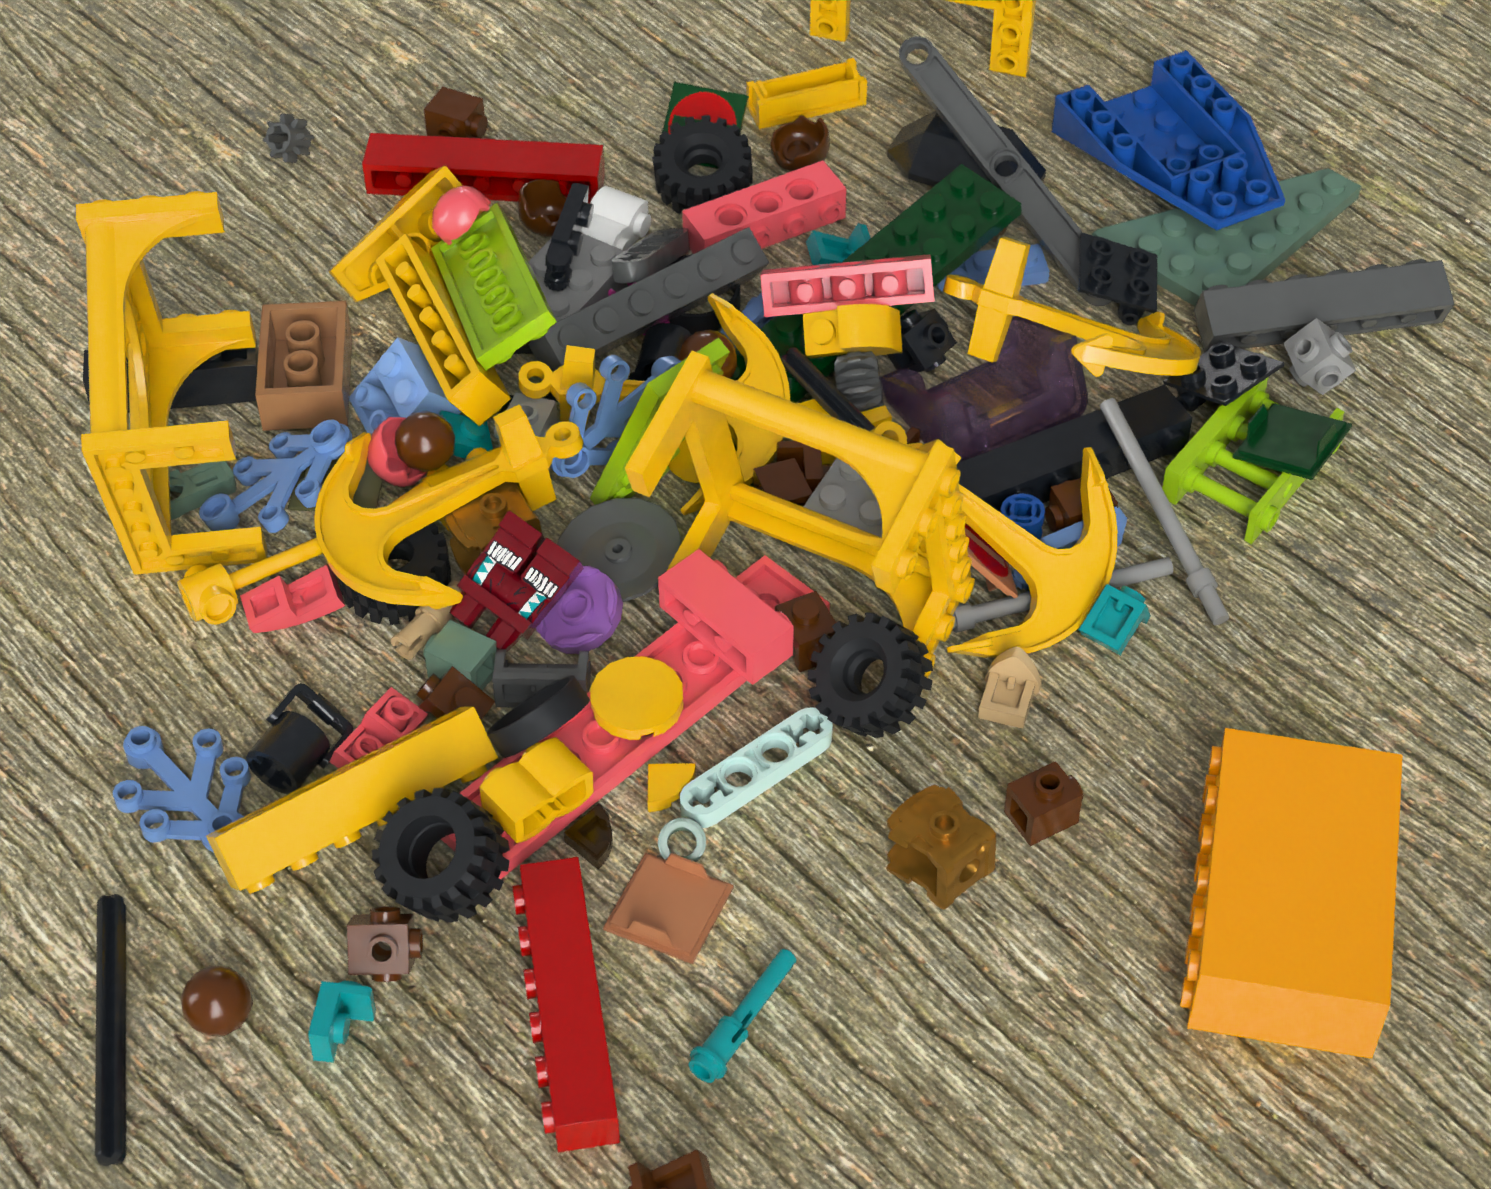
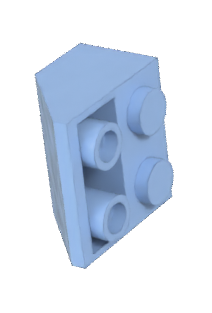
M399 337L380 357L379 361L349 397L366 432L370 433V435L388 417L407 418L412 413L430 411L439 414L441 410L455 414L461 413L457 407L447 400L420 346Z

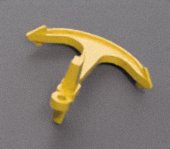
M1008 237L1000 238L984 284H979L975 280L950 274L946 277L943 288L945 293L957 298L972 300L978 304L967 353L969 355L989 362L997 361L1012 317L1015 315L1085 339L1086 341L1072 347L1071 354L1095 377L1103 374L1105 366L1139 373L1168 376L1188 375L1197 369L1201 356L1200 348L1187 337L1164 326L1165 315L1163 312H1155L1140 318L1137 323L1140 334H1136L1040 304L1019 295L1030 249L1029 244Z
M713 293L710 294L707 299L724 332L744 357L746 370L736 381L790 401L787 374L781 358L771 341L762 330L731 303ZM570 345L566 346L564 365L554 372L543 362L530 361L525 363L518 373V387L526 397L539 399L551 392L556 400L560 402V421H569L572 407L566 401V394L573 384L582 382L589 386L596 393L597 399L595 404L600 402L606 380L595 369V349ZM537 376L540 377L542 381L539 383H532L528 379ZM625 380L618 403L645 381ZM585 393L578 398L577 402H580L584 398ZM590 410L588 412L586 424H588ZM725 414L731 436L736 445V454L746 485H750L753 483V469L765 466L773 461L776 456L777 443L783 441L784 436ZM701 487L681 508L680 511L683 515L696 512L703 506L705 499Z
M520 404L493 417L502 447L495 461L398 502L376 509L362 508L353 503V496L365 471L368 445L371 440L370 433H361L346 443L345 452L340 456L326 477L316 502L314 515L315 532L328 565L336 576L351 589L380 602L396 605L429 606L436 610L461 603L463 595L460 592L427 576H417L396 571L388 566V558L393 548L404 538L504 482H514L517 484L519 491L532 511L557 500L548 468L554 457L567 459L580 452L583 447V440L578 426L569 421H562L552 425L547 430L545 437L535 436L525 412Z
M891 421L880 423L871 430V432L881 436L882 434H887L892 440L929 454L936 442L947 446L939 439L926 444L921 442L907 444L905 430L899 424ZM1091 447L1083 449L1080 492L1084 526L1081 537L1069 549H1056L1046 545L959 484V490L963 493L962 512L966 516V524L1022 575L1029 586L1031 603L1030 610L1024 621L1017 626L987 632L959 645L946 647L947 653L996 658L1004 651L1017 646L1022 648L1027 654L1050 647L1076 631L1083 624L1106 584L1109 585L1117 553L1118 530L1116 513L1104 472ZM955 453L956 465L962 458L957 453Z

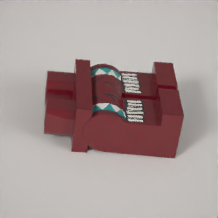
M510 510L500 522V528L484 551L457 584L463 599L461 603L453 605L449 612L454 618L471 629L483 612L487 610L498 619L485 636L495 640L497 649H506V653L521 637L527 640L536 630L535 628L584 569L577 558L549 538L545 539L542 533Z

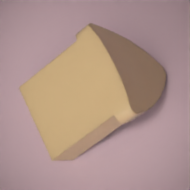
M1016 646L998 655L988 667L984 678L987 684L979 706L978 718L1024 729L1033 695L1038 694L1040 691L1041 679L1034 662L1022 648Z

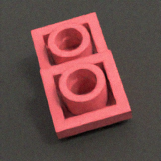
M390 687L366 712L361 724L334 751L329 762L339 769L420 728L426 720L428 713Z

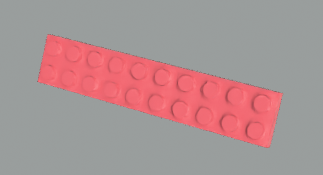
M766 555L735 578L744 586L752 587L758 593L760 599L773 610H775L776 605L814 592ZM821 597L830 612V603ZM677 623L634 656H645L664 662L675 670L682 682L684 708L678 721L665 733L653 737V733L641 735L642 740H627L611 735L600 727L595 720L594 712L591 709L589 691L587 693L590 699L589 703L567 723L539 742L557 737L593 772L594 793L578 808L564 816L555 818L544 830L524 842L516 843L504 831L500 836L508 840L509 851L503 853L502 856L509 860L508 871H501L499 879H502L747 680L681 624ZM525 750L513 756L503 758L459 794L481 807L480 785L488 773L495 768L518 762ZM455 833L441 839L453 851L456 850Z

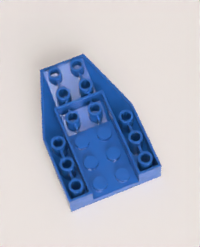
M1187 50L1154 61L1151 86L1106 102L1089 84L1055 96L1052 132L1216 231L1285 204V197L1251 116Z

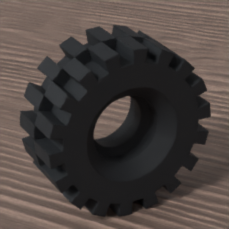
M702 115V122H694L693 116L685 118L684 126L681 127L678 122L670 125L671 134L663 131L659 136L660 144L655 143L653 166L656 189L658 194L661 193V198L667 206L672 202V209L678 214L683 209H688L750 187V184L753 182L751 146L748 144V138L745 133L740 135V129L735 124L727 128L726 119L718 117L716 123H713L708 115ZM700 163L713 164L719 168L714 173L705 176H698L688 172L691 167Z
M434 522L404 538L393 548L388 560L402 559L408 561L405 566L394 569L396 571L417 576H427L446 586L451 582V568L446 538L443 532L439 533L438 526ZM339 579L340 590L344 596L345 604L348 608L354 606L355 614L361 618L370 613L371 622L380 624L382 618L387 617L389 618L390 625L400 624L399 617L408 616L410 622L416 616L415 611L419 606L389 604L371 599L354 591Z
M865 612V618L857 613L848 616L849 625L841 621L832 625L831 627L835 634L830 637L824 633L818 641L824 645L822 652L813 651L810 660L817 663L816 670H808V680L816 684V687L809 689L812 699L820 702L815 706L820 714L827 716V720L865 737L868 734L874 738L884 737V731L895 734L901 731L898 722L903 721L910 724L916 718L911 712L915 706L923 709L927 702L920 695L923 689L931 690L933 680L925 677V672L933 671L932 661L923 657L929 651L924 643L917 640L919 636L883 615L881 617L875 613ZM882 660L884 671L880 683L871 692L864 693L861 682L865 670L874 661Z

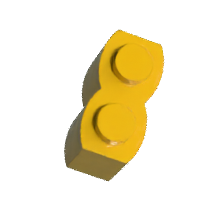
M557 737L537 742L525 750L518 762L493 769L480 785L481 807L493 815L492 818L501 824L504 831L516 843H521L534 837L544 830L555 818L572 812L594 793L593 772Z

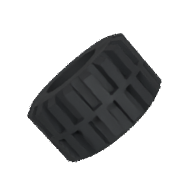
M434 788L432 794L425 789L414 792L415 800L411 801L406 797L397 803L399 810L395 814L388 811L383 818L387 822L384 831L377 829L374 840L378 841L380 845L379 849L372 850V861L380 865L373 870L376 880L384 884L381 889L387 896L396 900V903L429 920L439 922L442 919L448 923L458 922L459 914L468 919L477 914L475 906L478 904L486 908L493 901L489 896L493 888L500 891L504 883L503 880L499 879L501 871H508L509 860L502 856L503 853L509 851L508 840L500 836L504 829L498 821L492 818V814L455 791L450 793L444 788ZM455 833L456 850L453 859L445 870L434 877L428 878L426 864L431 849L440 839Z

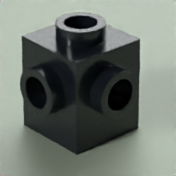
M935 308L921 313L913 309L900 317L903 353L887 354L900 376L904 377L922 371L929 372L946 361L947 358L944 354L957 342L950 333L946 321L940 317Z

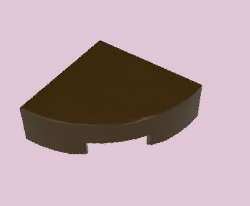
M599 804L564 832L565 843L596 869L602 867L606 862L613 844L609 816Z

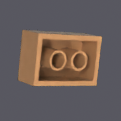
M346 301L262 305L255 396L263 431L315 428L319 423L330 419L336 420L348 427L352 332Z

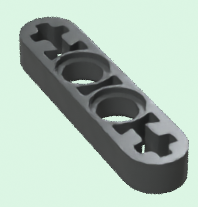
M667 228L654 231L613 258L614 281L618 283H634L666 268L690 250L688 229Z

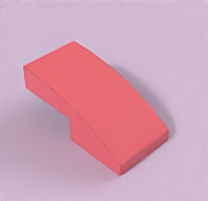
M327 564L288 585L280 576H277L240 595L249 629L253 633L275 631L300 625L330 614L345 606L335 573Z

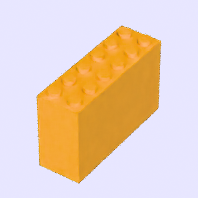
M1225 728L1221 747L1212 746L1208 774L1205 776L1202 803H1205L1204 813L1201 814L1198 832V842H1201L1200 853H1197L1193 882H1196V889L1192 896L1189 922L1192 923L1191 934L1188 935L1185 953L1187 973L1183 979L1180 1007L1189 1008L1188 1029L1372 1059L1391 1001L1403 754Z

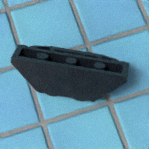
M936 111L902 127L887 150V157L894 161L897 168L908 179L934 187L961 164L992 183ZM998 125L1043 182L1046 177V169L1013 129ZM1003 161L997 165L995 172L999 176L1008 177L1016 172L1018 166L1012 161Z

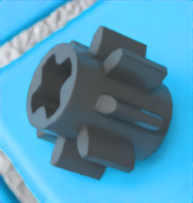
M284 113L280 114V122L268 121L269 128L266 132V137L263 138V142H266L271 149L270 157H283L284 163H297V154L309 156L310 152L308 149L311 145V140L314 139V135L310 134L306 128L308 121L306 119H294L293 114Z

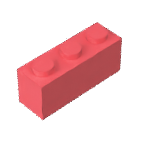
M700 549L658 577L659 607L752 685L793 656L794 629L789 618L784 613L773 610L760 599L758 593L752 587L744 586L729 574L727 568L720 561L712 560Z

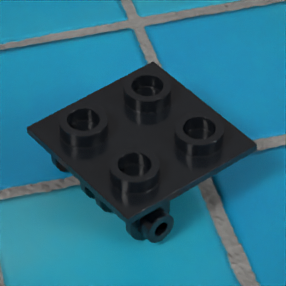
M1081 232L1078 292L1119 303L1120 306L1117 311L1119 319L1125 325H1134L1145 311L1150 313L1157 312V254Z
M1220 342L1211 346L1208 351L1200 356L1195 372L1188 375L1169 376L1163 380V384L1177 389L1178 397L1176 398L1188 411H1195L1207 400L1227 406L1284 366V362L1233 346L1230 343Z

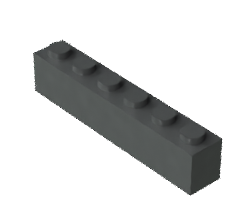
M747 227L557 321L544 336L532 340L528 345L537 361L548 365L552 372L564 365L567 345L595 349V358L646 333L650 327L666 323L708 301L707 297L713 293L719 296L753 279L769 264V261L751 229Z
M1416 259L1404 265L1393 267L1377 264L1362 271L1348 272L1345 269H1338L1323 276L1315 277L1299 274L1291 276L1284 281L1268 283L1267 280L1261 279L1249 282L1245 286L1230 288L1227 285H1215L1202 291L1194 308V314L1205 353L1211 346L1220 342L1230 343L1242 349L1284 344L1286 340L1316 318L1343 336L1443 323L1455 303L1443 261L1427 262L1425 259Z

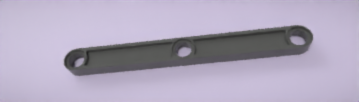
M921 36L906 39L899 49V58L904 72L990 181L1021 203L1020 219L1078 291L1081 229L927 38ZM916 49L925 50L928 53V57L920 64H912L907 61V56L911 51ZM1003 161H1012L1018 166L1016 172L1008 177L999 176L995 169ZM1079 292L1085 301L1094 306H1105L1112 302Z

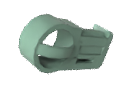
M226 461L204 463L182 473L178 469L169 472L170 491L181 493L178 498L170 501L171 520L201 507L213 495L220 493L230 495L236 492L237 487L234 473Z

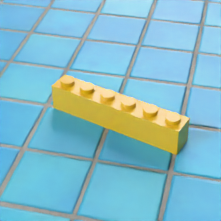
M405 233L375 261L447 400L478 426H481L492 415L499 412L502 406L511 400V397L494 366L485 371L477 361L436 260Z
M459 707L206 835L230 887L239 891L246 888L249 894L254 893L274 883V873L288 866L291 867L292 871H296L312 864L319 859L317 851L331 844H334L336 849L358 840L362 837L360 829L376 821L378 826L386 825L387 822L383 818L388 811L395 814L399 810L397 803L404 797L413 801L415 800L414 792L425 789L432 794L434 788H444L445 785L459 778L462 783L472 781L487 772L486 764L498 759V756L475 707Z

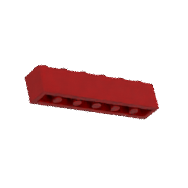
M370 133L362 162L366 194L405 196L431 171L445 165L463 186L473 187L486 198L493 201L518 202L519 190L525 183L536 179L557 181L561 193L566 197L569 194L572 183L588 185V203H590L594 195L603 187L605 178L603 145Z
M579 857L520 865L522 884L513 885L512 888L516 915L526 914L527 926L518 927L521 956H532L533 968L523 969L527 1000L537 998L539 1011L529 1012L533 1043L543 1042L545 1055L535 1057L539 1088L549 1087L551 1101L541 1102L545 1134L555 1133L558 1153L620 1143L618 1114Z

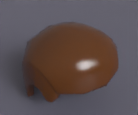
M800 115L793 122L782 124L773 132L770 151L779 166L792 172L819 161H825L830 147L828 128L821 117L816 122H813L804 115Z
M536 179L525 183L519 190V219L532 233L543 237H552L567 199L561 193L559 183L554 180Z

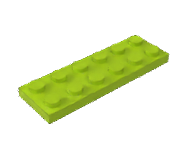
M498 203L492 205L487 212L484 211L479 214L470 229L458 239L451 240V245L446 244L442 240L431 248L474 355L485 371L495 364L506 362L517 349L530 340L541 338L552 325L557 323L513 228Z
M717 338L698 350L697 353L708 356L713 372L723 375L724 372L721 367L730 351ZM686 359L647 383L590 496L591 501L595 505L615 498H632L636 494L632 490L625 466ZM677 448L671 460L679 454V448ZM668 466L661 478L669 472L670 468Z

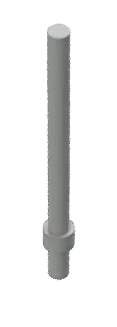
M1114 398L1105 400L1100 404V409L1188 575L1185 581L1193 597L1200 598L1213 625H1220L1226 622L1230 616L1215 590L1218 584L1211 570L1203 567L1117 401Z
M1169 557L1113 570L1109 585L1119 588L1173 574V564ZM1030 591L1018 594V597L1015 599L1009 596L973 606L968 602L958 604L953 614L955 616L954 632L958 633L974 629L975 623L1030 610Z

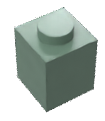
M449 620L439 633L433 634L428 639L425 645L424 657L428 678L433 673L440 678L453 666L483 691L492 680L497 650L496 641Z

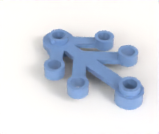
M618 355L607 356L601 362L599 369L601 376L606 380L595 423L586 431L585 426L588 412L596 403V393L585 383L579 382L573 384L566 394V401L572 407L569 422L575 423L579 428L583 440L582 449L579 453L567 459L554 457L550 468L561 477L575 478L585 473L590 465L606 466L619 440L612 441L606 448H596L594 446L604 438H620L629 421L627 419L632 415L647 383L681 361L674 356H665L657 359L651 369L652 376L618 403L623 382L629 376L630 367ZM619 365L617 371L611 374L613 368ZM585 393L584 398L580 402H577L578 398Z
M330 419L319 423L310 434L291 435L289 432L279 433L269 443V449L277 459H255L252 456H247L240 459L233 467V473L242 485L253 486L232 500L227 494L222 493L211 496L202 504L199 510L200 518L211 531L234 529L240 520L238 514L273 491L267 505L259 512L258 520L270 533L282 530L289 521V515L284 508L302 471L311 466L305 480L296 487L295 495L305 507L312 508L316 506L322 487L321 482L332 460L340 458L345 452L346 443L352 440L351 431L345 424ZM298 451H303L302 453L294 457L298 453ZM262 476H266L265 478L257 482Z
M147 726L133 728L129 731L123 743L128 763L137 769L151 768L171 791L142 790L138 782L125 780L118 783L113 789L116 807L123 813L149 810L140 818L142 834L149 842L157 843L165 839L201 840L204 847L214 853L206 835L243 817L239 813L244 787L251 779L247 761L241 757H231L221 764L220 774L225 787L219 809H217L208 800L216 760L221 756L224 749L218 731L203 729L194 735L192 742L196 761L190 781L164 753L163 743L157 731ZM208 742L214 743L210 747H201ZM233 771H242L239 775L236 776L229 775ZM127 794H136L131 799H122ZM165 811L192 812L199 820H169ZM154 823H163L156 829L149 828Z

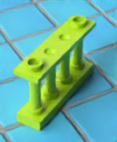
M1268 377L1227 406L1221 405L1166 467L1162 486L1169 502L1174 505L1187 492L1193 493L1197 491L1248 517L1244 541L1251 545L1262 531L1268 533L1272 530L1279 518L1281 508L1306 480V478L1284 472L1278 476L1258 465L1234 459V453L1226 450V446L1231 441L1237 442L1239 439L1242 441L1246 439L1247 423L1262 404L1268 410L1273 403H1276L1270 400L1269 394L1265 392ZM1336 408L1329 418L1342 421L1345 411ZM1341 443L1338 445V447L1335 449V451H1334L1332 454H1334V453L1337 451V449L1339 448V446L1341 445ZM1219 465L1268 491L1258 502H1255L1204 476V472L1209 466L1216 467Z

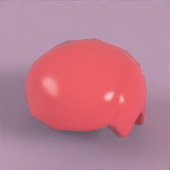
M460 186L450 189L439 198L433 209L432 227L435 233L446 244L451 245V240L458 239L470 229L480 210L486 212L489 210L491 201L473 187Z
M388 417L371 435L368 445V464L378 477L393 486L406 487L415 485L428 471L422 472L409 468L398 457L395 446V432L406 418Z

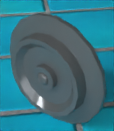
M615 498L593 505L571 520L559 537L557 545L577 558L582 566H591L606 574L619 588L622 601L626 602L644 596L658 586V577L667 571L682 540L675 519L660 505L640 498Z

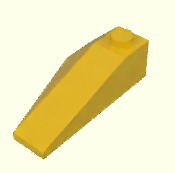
M446 165L431 171L329 273L355 302H359L389 288L375 260L405 233L435 259L431 248L442 241V239L435 233L432 227L433 209L443 194L452 188L463 185Z

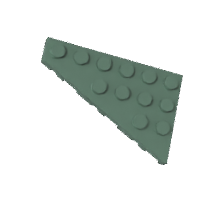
M1327 168L1278 181L1285 197L1284 206L1217 231L1180 208H1175L1097 229L1092 233V236L1102 237L1109 241L1157 254V284L1191 305L1196 306L1202 291L1212 286L1227 285L1230 288L1245 286L1255 280H1263L1359 198L1361 186Z

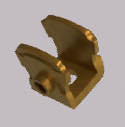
M504 482L444 516L446 524L453 535V538L450 539V546L454 559L464 575L467 574L474 561L500 528V522L509 510L542 533L540 520L529 507L517 488L516 483Z
M931 785L907 799L888 818L887 827L890 829L888 839L896 844L887 854V860L890 863L887 865L886 870L907 884L914 881L925 888L929 899L939 908L945 910L954 903L958 896L978 880L987 877L995 870L996 834L989 825L974 816L971 817L962 807V800L950 787L945 789L944 787Z

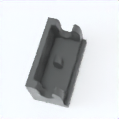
M497 649L492 675L495 706L515 708L535 693L570 675L575 676L587 694L590 690L591 677L589 651H579L578 664L508 663V660H506V649Z

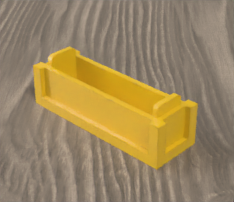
M850 58L844 63L765 81L757 80L756 83L749 81L746 82V95L749 96L747 108L758 129L793 122L800 115L811 118L866 105L867 79L865 76H860L856 69V60Z

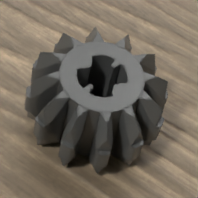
M860 351L850 352L848 355L837 356L834 363L837 389L860 412L883 406L884 398L877 357L872 351L862 353Z

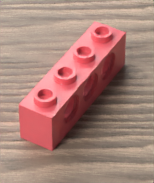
M822 160L683 210V228L688 229L690 250L695 254L747 227L751 229L761 249L842 220L846 217V187Z
M930 254L763 270L760 274L764 317L836 310L837 306L853 304L892 306L934 302Z

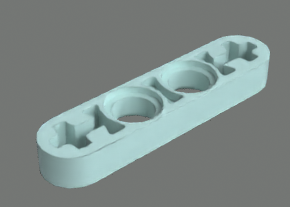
M815 707L797 711L689 782L680 793L681 817L696 821L702 828H708L717 824L826 751L832 742V722L827 720V716L820 714ZM804 728H807L808 730H810V731L806 732L805 734H803V729H804ZM820 729V733L817 735L813 732ZM771 748H779L784 750L788 757L780 762H771L763 757V753ZM742 772L749 775L752 780L747 785L736 787L727 783L726 778L732 773ZM698 800L704 804L710 801V806L705 808L703 805L698 804L693 807V802Z

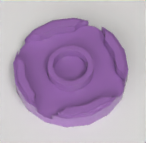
M583 566L582 572L536 627L537 632L553 649L565 654H579V651H590L601 646L613 635L621 620L623 601L619 588L606 574L591 566Z

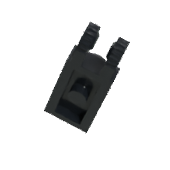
M572 183L552 235L545 258L547 269L544 284H546L549 290L559 292V290L563 291L564 288L567 289L572 278L570 264L572 263L573 256L578 257L583 242V232H581L582 227L589 228L593 216L594 204L588 203V185Z

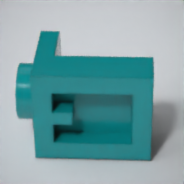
M1106 584L1079 629L1081 635L1121 656L1141 622L1147 624L1151 617L1147 605L1144 603L1146 599L1140 593L1127 586H1122L1118 590Z
M348 980L339 983L321 982L308 1032L314 1061L334 1063L338 1043L346 1044L350 1019L374 1021L376 1007L371 987Z

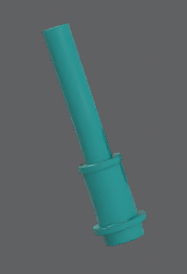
M781 949L732 1015L721 1017L718 1025L703 1045L692 1049L690 1053L691 1061L688 1066L697 1078L704 1082L712 1083L715 1079H721L725 1076L727 1072L726 1064L749 1036L747 1027L796 963V957L792 952Z

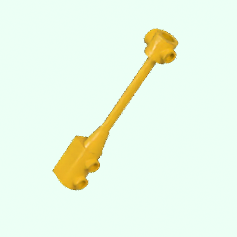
M499 446L489 451L484 448H476L461 463L451 467L444 464L438 470L428 471L427 477L422 478V482L390 504L495 461L502 447ZM440 518L439 521L449 531L445 518ZM316 537L230 574L227 573L221 563L209 568L204 565H195L186 571L183 579L177 581L178 588L184 604L195 622L204 619L209 624L217 625L226 622L235 613L236 605L238 604L236 590L323 553Z

